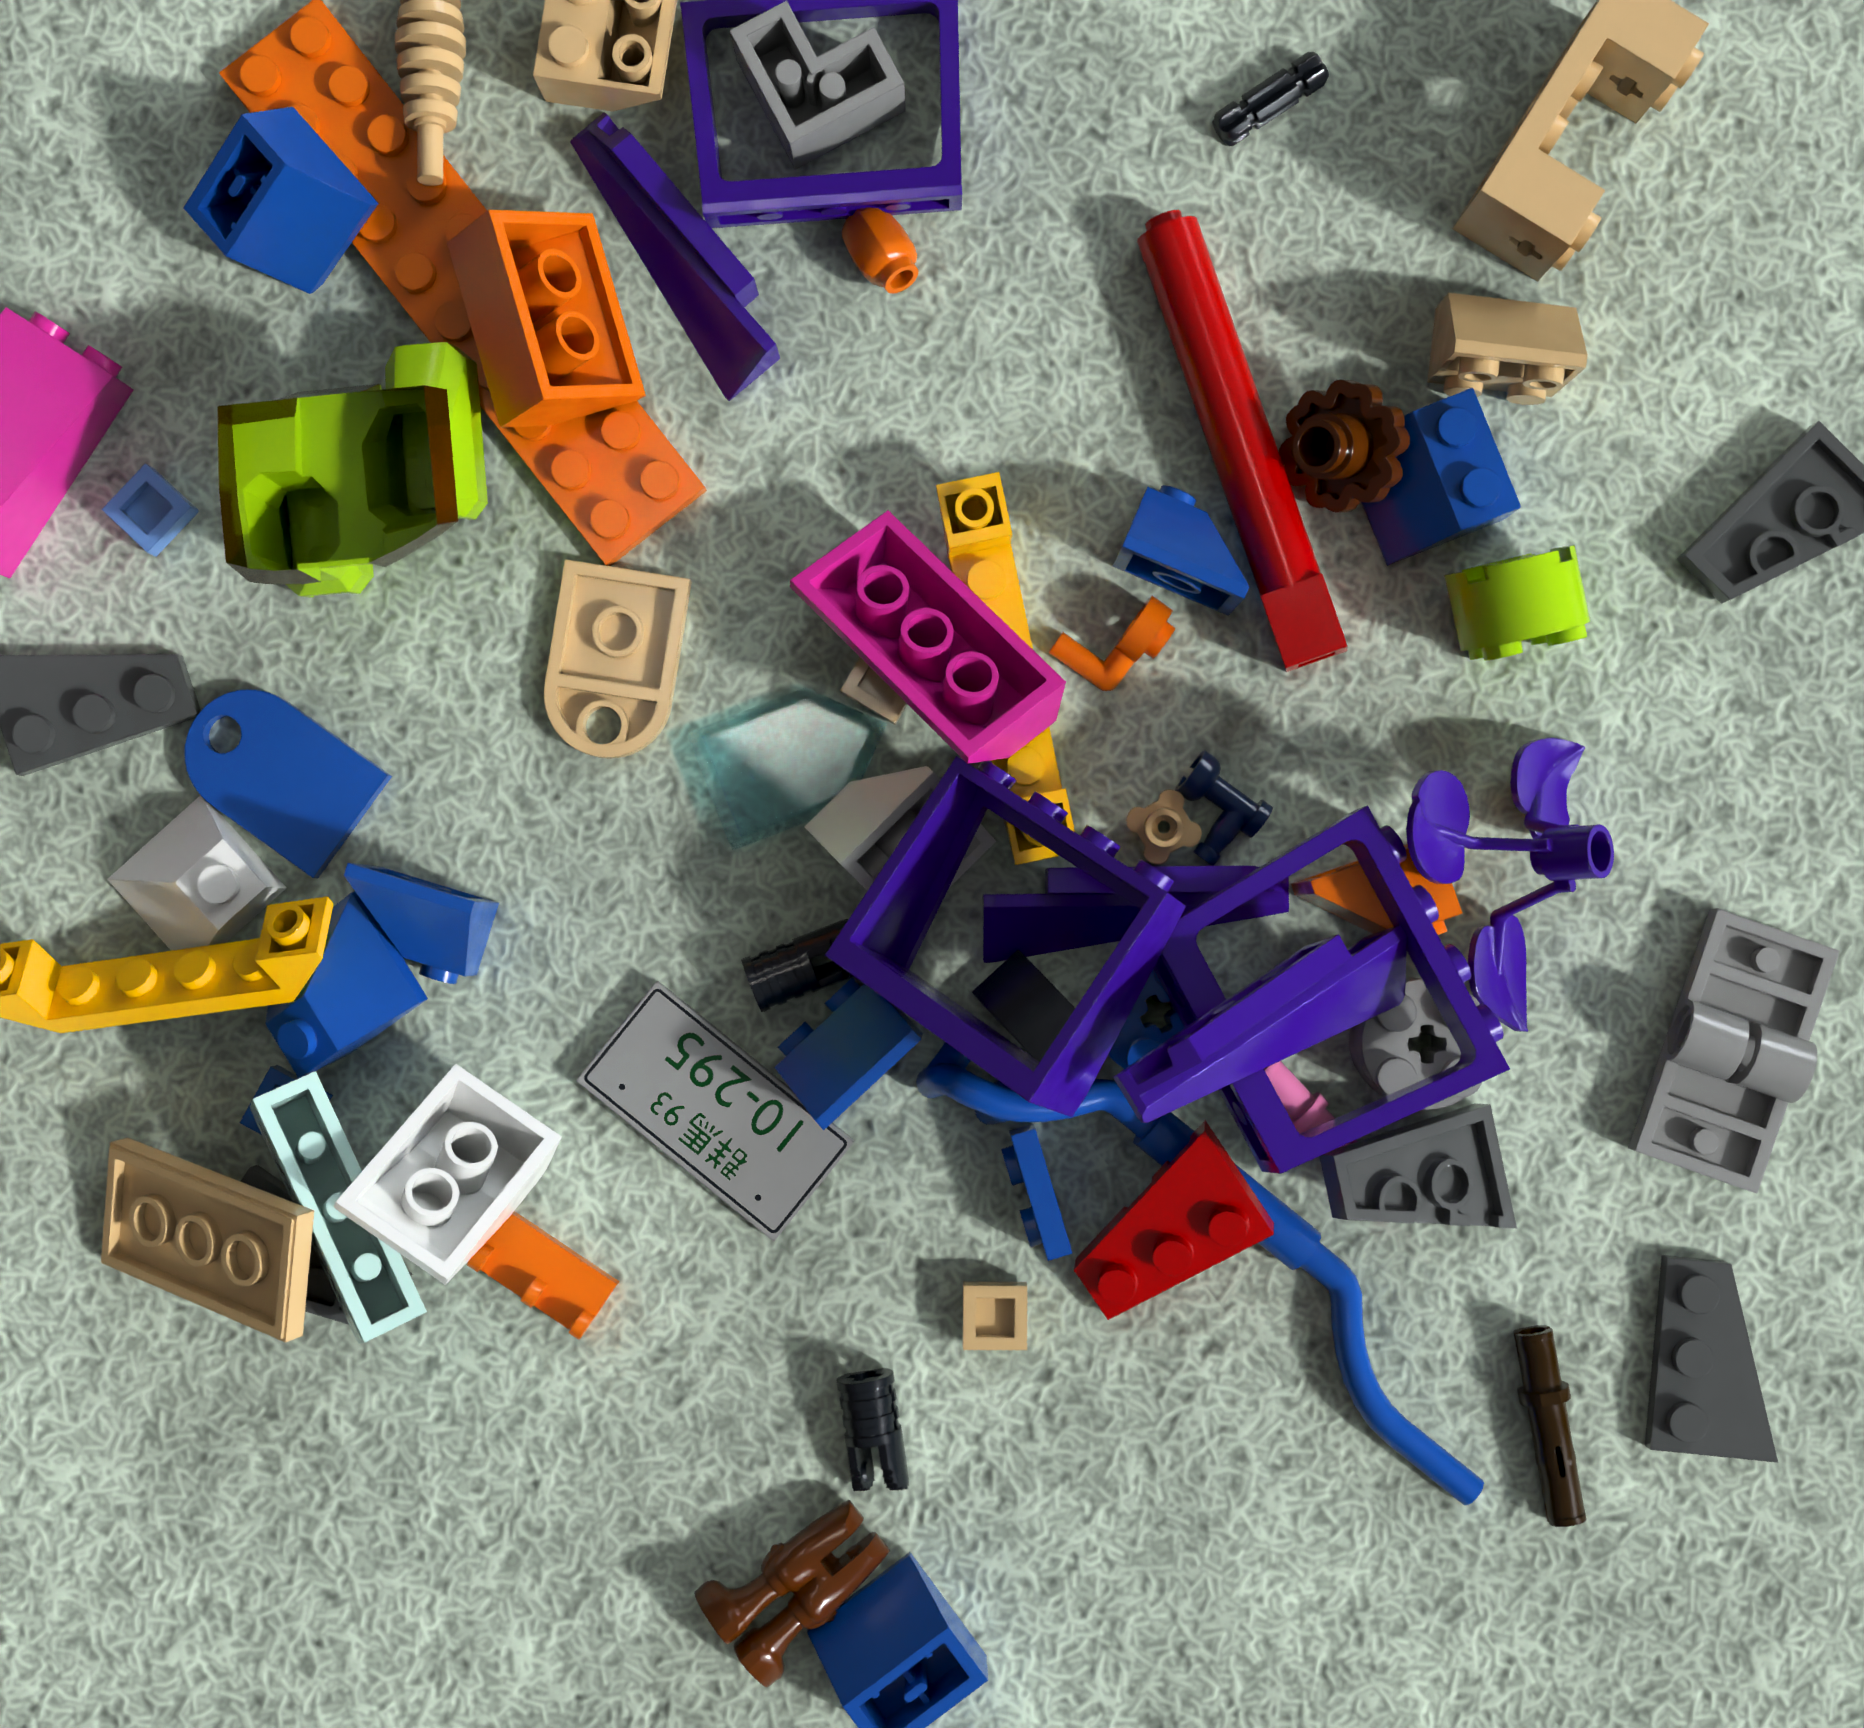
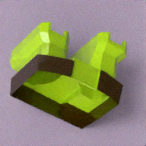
M448 342L396 346L385 366V389H382L380 384L303 391L272 401L218 406V475L226 563L249 582L285 584L301 597L311 598L319 595L341 593L360 594L374 577L373 564L387 567L443 534L456 524L458 519L475 520L488 504L477 363L461 349ZM289 522H290L292 555H293V565H294V569H293V570H292V562H291Z

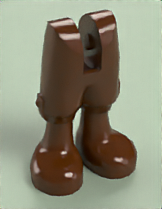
M850 1500L843 1502L819 1517L784 1544L780 1542L778 1545H773L761 1565L762 1574L746 1585L736 1589H729L720 1581L711 1580L705 1582L694 1592L704 1615L726 1644H730L740 1636L750 1623L779 1596L783 1597L789 1592L794 1594L788 1601V1605L774 1618L760 1628L750 1629L734 1643V1650L741 1664L764 1687L771 1686L782 1677L785 1669L783 1655L798 1633L804 1627L806 1629H815L827 1622H832L835 1619L838 1607L868 1578L890 1552V1549L876 1532H871L856 1545L851 1546L840 1558H836L832 1554V1551L847 1540L864 1520L862 1514Z

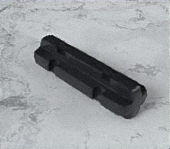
M1315 52L1305 53L1291 63L1292 67L1288 69L1289 71L1284 68L1243 94L1239 104L1233 101L1216 112L1212 124L1224 144L1234 146L1250 135L1249 131L1252 130L1253 126L1259 129L1299 103L1298 98L1302 96V93L1308 97L1323 87L1329 77V73L1319 55Z

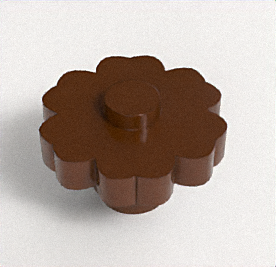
M1335 380L1327 391L1310 390L1305 392L1300 398L1298 405L1288 412L1286 425L1292 436L1281 444L1279 454L1283 465H1285L1284 469L1289 483L1293 486H1306V500L1312 507L1326 508L1336 513L1351 512L1356 509L1360 502L1382 501L1389 493L1390 488L1401 480L1403 470L1396 456L1402 454L1408 448L1410 436L1404 427L1405 419L1402 410L1396 406L1382 405V392L1378 386L1361 384L1354 380Z

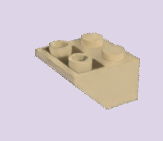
M545 0L533 77L545 102L614 112L661 100L677 0Z
M1448 292L1435 309L1427 382L1444 384L1443 392L1450 396L1473 388L1478 397L1482 395L1483 389L1507 392L1506 400L1511 403L1521 405L1542 404L1545 402L1546 397H1553L1586 368L1588 354L1576 307Z

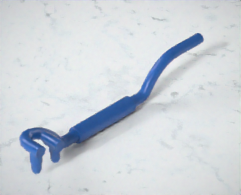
M946 1042L927 1068L919 1072L916 1080L918 1091L923 1096L937 1098L945 1095L975 1110L976 1117L986 1125H994L1009 1120L1015 1122H1050L1071 1119L1095 1111H1105L1135 1134L1133 1143L1161 1166L1167 1160L1171 1162L1190 1142V1136L1194 1132L1192 1128L1172 1112L1148 1123L1141 1122L1114 1080L1095 1079L1087 1096L1073 1117L1032 1104L1000 1081L992 1083L966 1070L965 1068L971 1060ZM1237 1166L1274 1222V1235L1258 1244L1289 1269L1295 1270L1301 1267L1329 1292L1331 1300V1326L1336 1359L1343 1383L1355 1408L1364 1421L1386 1444L1464 1506L1473 1503L1483 1489V1480L1408 1421L1391 1404L1381 1389L1372 1369L1366 1347L1362 1291L1356 1275L1343 1260L1320 1243L1321 1232Z

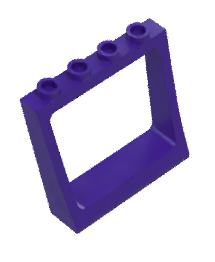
M705 0L680 2L704 218L711 228L847 219L857 209L866 207L879 208L891 215L958 211L962 209L958 0H787L798 23L923 13L932 14L936 17L939 23L941 160L937 165L921 168L743 181H726L722 179L706 37L714 29L737 27L786 0Z
M1368 805L1354 810L1182 913L1154 967V971L1184 1027H1187L1226 1000L1197 945L1196 939L1199 931L1340 845H1346L1351 848L1394 927L1401 925L1406 933L1407 952L1460 1049L1461 1055L1458 1063L1453 1067L1300 1134L1291 1121L1264 1069L1219 1089L1224 1102L1262 1172L1284 1173L1510 1070L1496 1044L1504 1036L1498 1018L1487 1005L1482 1003L1478 1006L1475 1005L1464 982L1471 978L1470 967L1465 957L1454 945L1448 944L1445 947L1443 946L1432 925L1439 918V912L1432 896L1423 886L1416 885L1412 887L1400 866V863L1407 858L1406 850L1400 837L1388 825L1380 828Z

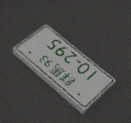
M656 981L576 1080L773 1242L855 1142L853 1138L833 1122L823 1130L789 1086L659 981Z

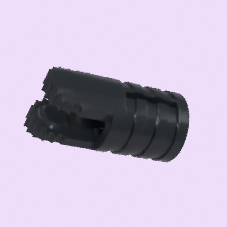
M848 919L792 939L793 942L780 944L775 949L762 951L757 956H748L741 959L748 982L761 1012L770 1010V1007L787 1003V1000L802 997L810 991L814 993L854 977L834 961L813 967L810 959L829 950Z
M881 1368L847 1373L838 1377L836 1381L838 1391L841 1394L839 1399L841 1409L843 1410V1426L846 1429L844 1436L853 1491H867L873 1486L875 1479L871 1447L878 1446L881 1469L883 1470L882 1477H884L886 1488H889V1490L908 1489L909 1475L902 1427L898 1421L900 1416L898 1406L896 1405V1389L893 1387L895 1382L893 1370Z

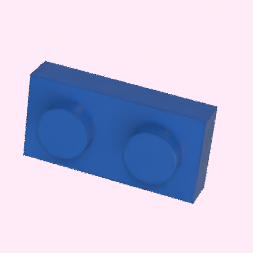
M1034 1124L1009 1130L1013 1145L1002 1148L1001 1151L1012 1186L1025 1183L1031 1207L1019 1210L1030 1248L1043 1244L1048 1261L1073 1254Z

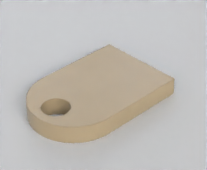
M565 559L545 678L544 703L553 728L570 746L598 758H621L641 751L661 733L668 721L672 708L692 584L690 579ZM601 708L614 710L621 720L619 735L607 744L594 743L586 731V723L589 716Z

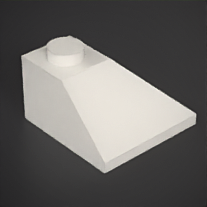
M928 766L851 781L804 827L868 891L941 779ZM981 824L951 885L996 842Z
M201 795L107 879L171 951L228 942L287 888L216 808Z

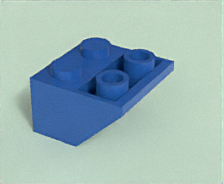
M294 107L241 114L183 208L226 257L311 294L326 281L379 203Z
M911 1552L846 1599L838 1607L837 1614L832 1622H827L818 1628L807 1630V1634L842 1707L858 1728H926L988 1681L987 1655Z

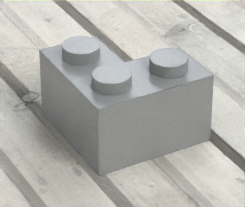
M786 0L730 30L736 61L795 170L906 112L905 83L875 27L817 57Z

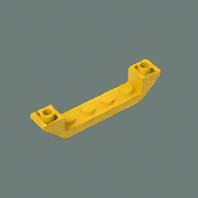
M995 472L936 485L951 571L1033 649L1011 547L1013 534L1000 473ZM1049 727L1010 758L991 760L992 764L1017 780L1010 791L1027 802L1034 791L1041 794L1068 812L1061 824L1075 832L1066 788L1062 789ZM1004 820L1015 865L1059 856Z
M328 896L267 905L260 938L66 966H61L33 939L0 944V1018L57 1033H68L294 1002L323 959L334 903Z

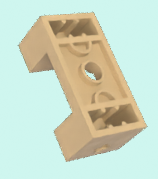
M1597 0L1584 17L1452 229L1537 282L1551 267L1562 271L1575 251H1581L1601 221L1602 217L1592 211L1605 192V189L1548 155L1568 125L1569 121L1567 118L1586 94L1594 97L1634 123H1637L1650 107L1661 112L1676 89H1681L1701 61L1704 52L1695 46L1709 23L1671 0Z

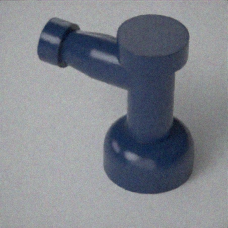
M1204 750L1190 766L1194 770L1188 778L1182 777L1175 790L1189 801H1197L1204 796L1223 810L1212 825L1204 842L1200 841L1193 851L1214 866L1221 857L1219 853L1233 841L1239 831L1252 838L1265 824L1273 807L1264 800H1260L1258 803L1254 802L1219 776L1221 770L1219 761Z

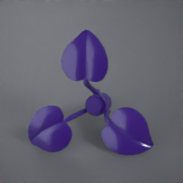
M1558 738L1537 739L1524 744L1515 754L1512 763L1510 781L1512 799L1517 809L1525 814L1524 827L1530 831L1533 839L1472 837L1466 835L1470 820L1469 802L1466 792L1456 776L1443 770L1429 771L1418 780L1412 791V804L1407 817L1406 835L1411 859L1420 874L1430 882L1451 884L1460 880L1465 865L1464 848L1474 850L1530 851V861L1534 871L1538 875H1545L1547 879L1554 881L1492 911L1490 915L1491 926L1478 927L1470 941L1468 965L1471 971V978L1469 979V985L1473 996L1480 1004L1487 1005L1501 1023L1517 1032H1528L1527 959L1523 929L1514 914L1558 893L1574 892L1576 890L1575 880L1607 877L1611 872L1614 862L1613 841L1606 827L1600 824L1569 825L1567 787L1585 747L1578 743Z

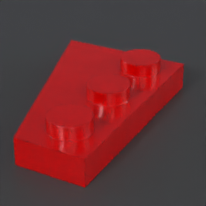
M1205 1120L1192 1133L1190 1142L1171 1162L1167 1160L1152 1176L1151 1183L1129 1207L1124 1206L1076 1257L1074 1272L1109 1320L1274 1235V1222Z

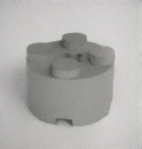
M1406 978L1405 996L1399 1006L1350 1028L1349 1048L1354 1066L1363 1080L1383 1097L1453 1067L1458 1063L1461 1055L1455 1039L1422 978ZM1470 995L1475 1005L1478 1006L1480 1004L1478 1000ZM1420 1032L1431 1036L1430 1047L1421 1049L1420 1053L1409 1050V1038L1418 1037ZM1482 1082L1424 1109H1439L1453 1105L1477 1092Z

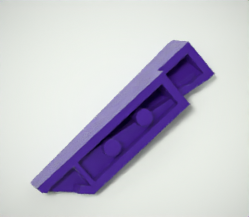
M603 112L573 137L570 143L722 394L730 401L780 359L776 343L744 308L759 296L755 279L635 137L624 127L619 129L610 117Z
M1401 925L1365 936L1348 949L1339 934L1306 945L1113 1078L1137 1118L1143 1123H1148L1399 1006L1405 996L1407 935Z

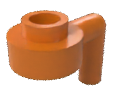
M1152 595L1125 630L1105 661L1064 632H1062L1048 653L1100 690L1111 691L1118 686L1132 665L1143 653L1154 659L1162 650L1176 629L1167 622L1173 610Z

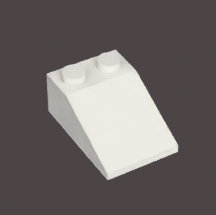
M455 1064L338 1198L334 1208L446 1285L511 1216L542 1177L562 1136Z

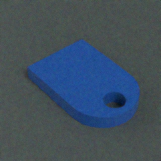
M246 689L229 692L208 703L192 722L185 743L186 769L197 792L227 817L306 874L317 879L392 777L290 702L274 694L259 690ZM231 717L240 726L241 739L237 747L232 751L219 753L211 745L209 738L210 730L217 720Z

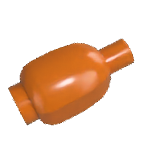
M866 207L857 209L852 216L846 219L842 228V238L852 260L868 281L873 285L884 287L888 293L892 294L899 293L914 283L919 272L915 265L918 255L914 243L901 224L891 214L885 213L879 208Z

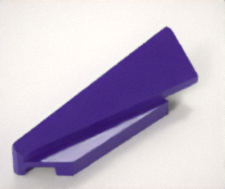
M1245 865L1153 866L1175 881L1168 893L1186 906L1184 912L1259 868ZM1077 867L1046 868L1045 894L982 895L984 963L1005 961L1018 949L1026 957L1117 942L1122 939L1141 909ZM1289 877L1207 926L1289 912Z

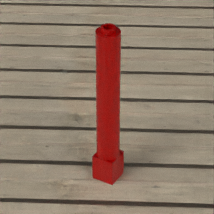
M1180 210L1161 213L1145 223L1147 231L1137 239V243L1286 672L1347 652L1348 645L1323 574L1320 572L1197 217H1183Z

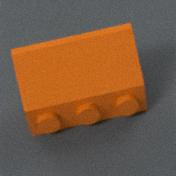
M488 210L447 242L500 428L555 425L634 402L646 396L593 213Z

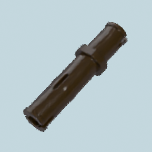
M1546 1325L1519 1328L1513 1331L1523 1386L1519 1387L1517 1391L1520 1405L1527 1407L1546 1519L1550 1525L1555 1527L1578 1525L1585 1522L1587 1518L1565 1403L1571 1399L1570 1388L1567 1382L1561 1380L1553 1329Z

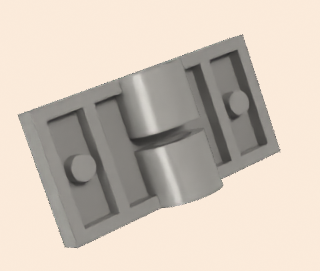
M1719 908L1709 909L1628 1149L1747 1191L1758 1193L1788 1103L1798 1101L1803 1096L1813 1078L1817 1063V1048L1809 1040L1840 951Z

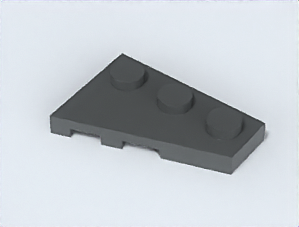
M1820 421L1812 424L1677 560L1722 604L1864 533V464Z
M1474 1103L1336 1148L1319 1156L1332 1218L1354 1221L1432 1223L1517 1229L1490 1104Z
M1662 1255L1645 1446L1650 1450L1778 1463L1732 1264L1726 1261Z

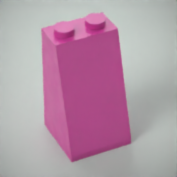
M6 307L0 314V575L11 578L134 389L116 378L123 367L88 345L82 355L64 345L70 333L35 311L29 321Z

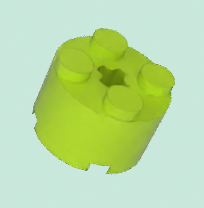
M1575 545L1550 549V552L1539 555L1532 553L1467 568L1462 570V572L1444 575L1460 651H1468L1470 660L1484 658V661L1523 653L1521 641L1527 639L1531 640V645L1547 643L1550 646L1587 637L1585 624L1590 622V616Z

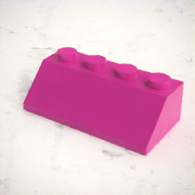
M889 510L790 580V588L967 764L1010 758L1057 720L1066 681Z

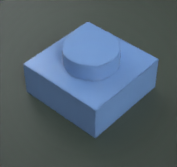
M146 463L101 509L147 553L155 557L199 512L159 472Z

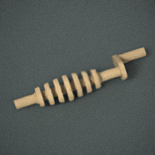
M400 0L401 6L398 9L396 22L398 29L395 32V51L398 54L396 62L398 75L401 78V99L405 103L403 106L404 122L407 127L417 132V181L423 185L437 186L443 183V134L454 130L458 117L456 106L460 102L461 94L459 83L463 79L464 72L463 59L466 56V38L463 35L464 22L460 11L461 0Z

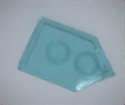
M805 687L689 732L690 743L732 850H737L811 821L849 782L863 779L887 723Z

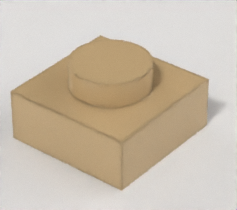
M860 657L840 689L843 695L896 725L908 705Z
M963 1281V1350H1027V1282Z

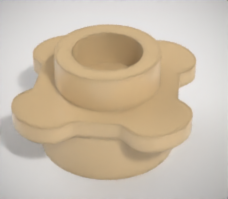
M1164 790L1160 793L1158 801L1151 803L1145 808L1134 807L1127 815V827L1130 831L1138 833L1145 846L1144 857L1150 863L1163 864L1168 860L1169 854L1182 846L1194 847L1201 839L1202 832L1199 824L1190 821L1183 809L1184 797L1176 790ZM1161 821H1167L1170 824L1168 832L1161 833L1158 830V824Z

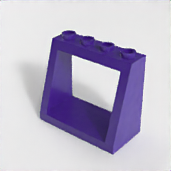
M956 756L825 956L1026 1101L1073 1117L1087 1096L1186 906L1168 893L1175 881L1140 859L1132 870L1114 858L1120 846L1097 830L1086 825L1082 833L1078 835L1061 824L1068 812L1041 794L1034 791L1027 802L1010 791L1017 780L989 761H984L976 769ZM987 809L1141 909L1040 1062L909 970Z

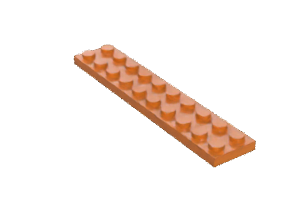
M312 0L219 72L250 113L294 107L379 203L352 241L353 245L430 343L448 342L461 349L477 363L480 406L606 566H612L707 491L702 482L638 401L555 425L500 428L447 246V242L487 210L444 155L443 183L441 185L427 186L417 181V132L407 127L404 122V104L322 0Z

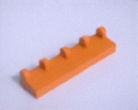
M515 1211L467 1263V1266L476 1272L481 1270L520 1296V1301L530 1308L535 1306L570 1330V1335L578 1340L585 1334L619 1283L617 1279Z

